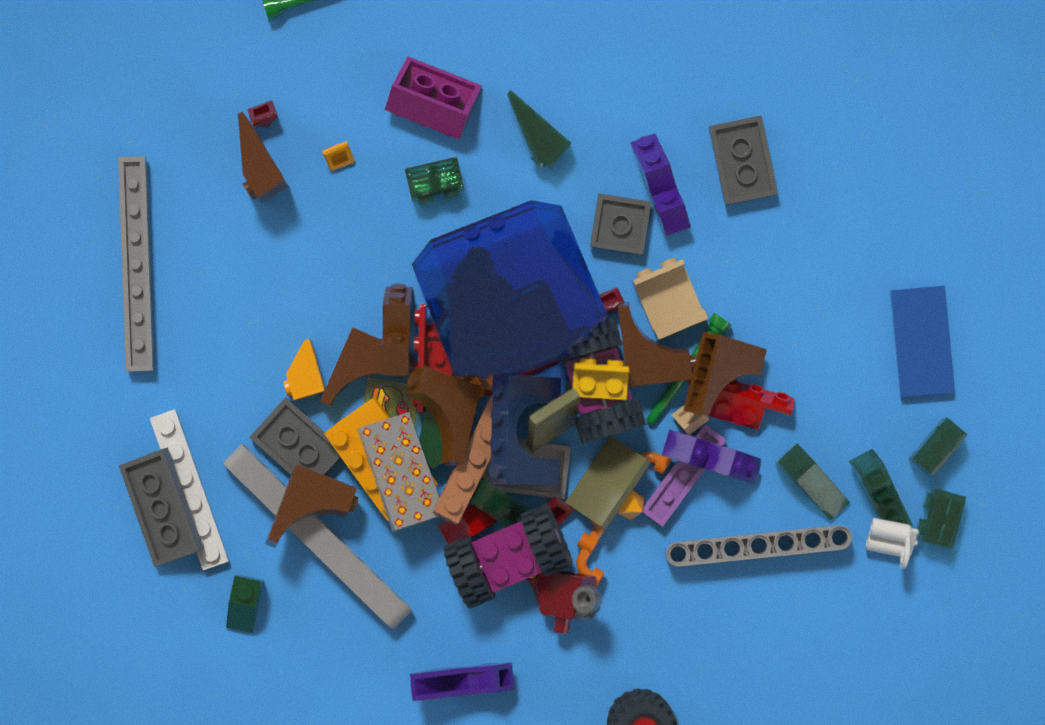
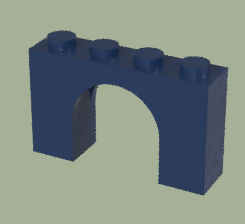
M511 374L493 375L491 388L490 484L559 486V459L534 458L526 454L518 442L517 423L521 413L528 406L548 405L561 396V378Z

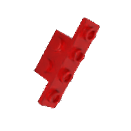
M420 304L419 310H415L414 317L415 326H419V337L414 338V353H419L418 364H414V369L427 366L453 376L454 332H427L428 305ZM413 398V407H418V413H424L426 407Z
M734 379L719 393L709 416L758 430L765 408L792 415L795 399L783 392L775 393L765 390L759 385H748Z

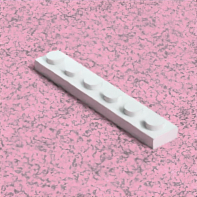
M174 409L151 417L150 421L160 450L167 447L169 449L204 549L197 552L202 569L206 570L228 562L227 552L177 410Z

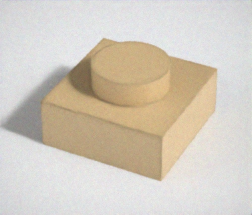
M684 406L672 414L675 421L687 435H690L710 420L708 416L683 411Z

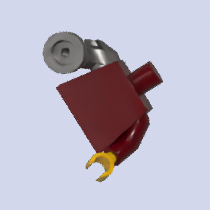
M562 570L550 576H545L544 572L527 578L538 602L540 613L555 616L553 632L569 633L570 619L590 620L600 610L602 599L600 592L594 587L596 576Z

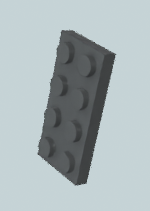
M168 447L119 465L154 567L203 550V545Z

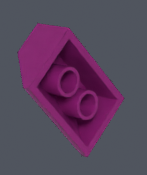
M407 56L391 87L385 110L396 116L416 122L421 126L460 139L482 85Z

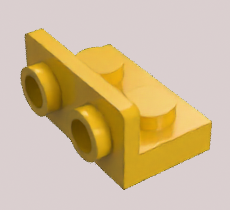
M580 359V364L575 363L573 367L572 388H575L580 397L627 400L629 367L623 366L624 361L607 360V365H596V359Z

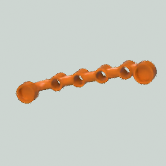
M655 452L640 454L651 463H654L653 470L662 475L672 460ZM591 520L590 523L595 525L590 535L584 533L577 544V547L581 548L576 559V567L580 574L596 576L594 587L597 588L605 572L597 567L591 571L587 566V560L605 529Z

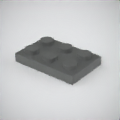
M762 115L708 127L725 206L778 195Z
M286 397L249 437L290 475L296 464L325 475L340 458V455L324 435L325 432Z

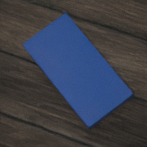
M945 286L891 290L900 397L955 393Z

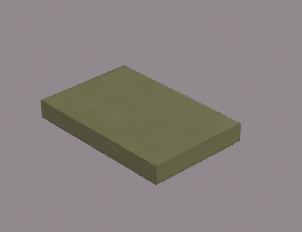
M572 388L529 417L527 446L532 453L576 425L574 418L578 416L580 395L575 388Z
M610 436L566 500V503L606 530L651 462Z

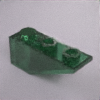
M871 449L850 460L849 463L878 519L913 525L883 461L876 452Z

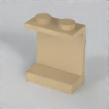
M674 257L660 263L662 268L652 272L651 268L636 273L637 279L632 281L657 341L708 319L685 270L683 259L676 261Z

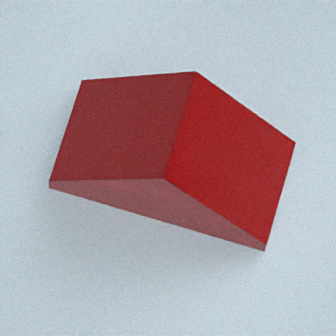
M483 498L465 509L458 524L455 525L446 520L438 525V528L447 543L451 544L467 536L472 537L497 522Z

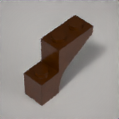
M392 284L385 289L382 304L381 375H409L413 287H406L405 284Z

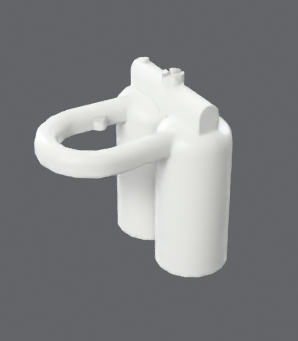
M873 518L870 532L867 535L865 550L900 557V569H905L908 565L909 557L912 555L914 545L917 546L918 541L916 538L919 531L911 528L908 524Z

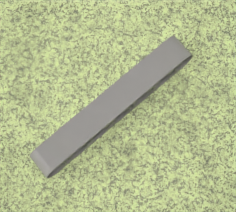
M831 525L677 541L667 546L665 557L670 564L680 567L846 549L852 542V534L845 526ZM836 530H842L845 533V541L840 545H836L832 541V534ZM811 532L816 533L819 538L818 544L813 548H809L805 544V537ZM787 535L791 538L792 545L788 550L783 551L778 546V540L781 536ZM756 538H761L765 542V549L761 553H754L751 549V543ZM729 541H735L738 544V552L734 556H728L724 551V546ZM704 543L709 544L712 549L710 557L701 559L697 554L698 547ZM677 546L682 547L685 551L684 559L679 562L673 561L670 556L671 550Z

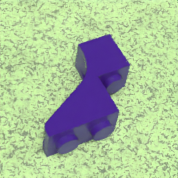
M656 134L643 136L638 140L630 142L665 235L669 236L691 228L684 201L675 183L671 165Z
M669 429L662 456L744 482L754 483L760 471L759 464L761 458Z
M487 663L470 667H446L410 674L412 701L515 690L512 663Z

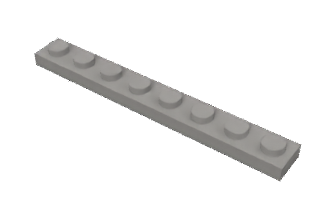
M118 157L126 372L154 371L146 157Z

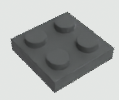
M598 193L590 247L643 255L651 202Z

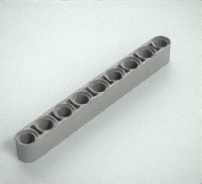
M241 443L227 457L223 464L276 516L287 486ZM316 515L306 517L289 527L391 629L395 630L413 611Z

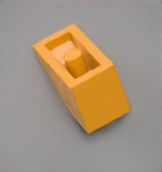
M310 339L304 340L286 373L287 380L283 381L287 396H292L295 401L323 393L326 389L313 343Z

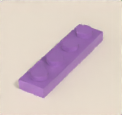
M706 424L703 425L695 436L696 438L721 446L726 442V439ZM677 461L643 506L642 512L663 527L705 469Z

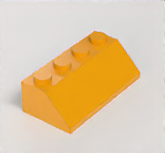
M373 397L327 430L324 435L388 521V516L357 431L360 427L390 418L378 400ZM432 476L435 486L438 485V483Z

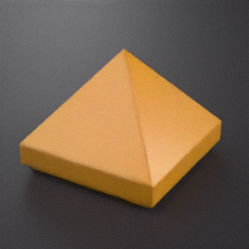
M347 141L322 151L331 172L355 162Z
M632 490L617 513L630 521L642 513L645 498Z

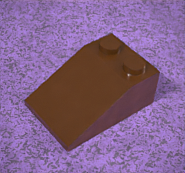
M242 111L238 114L242 172L246 179L242 184L253 200L258 198L261 202H264L289 187L249 119Z

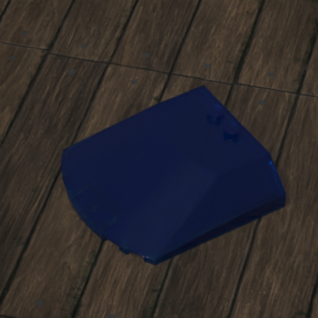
M534 200L522 203L431 239L412 263L455 377L465 378V375L479 376L480 379H489V375L505 374L508 377L540 368L571 352L570 348L580 340L586 341L591 336L590 332L599 323L602 324L608 317L561 205Z

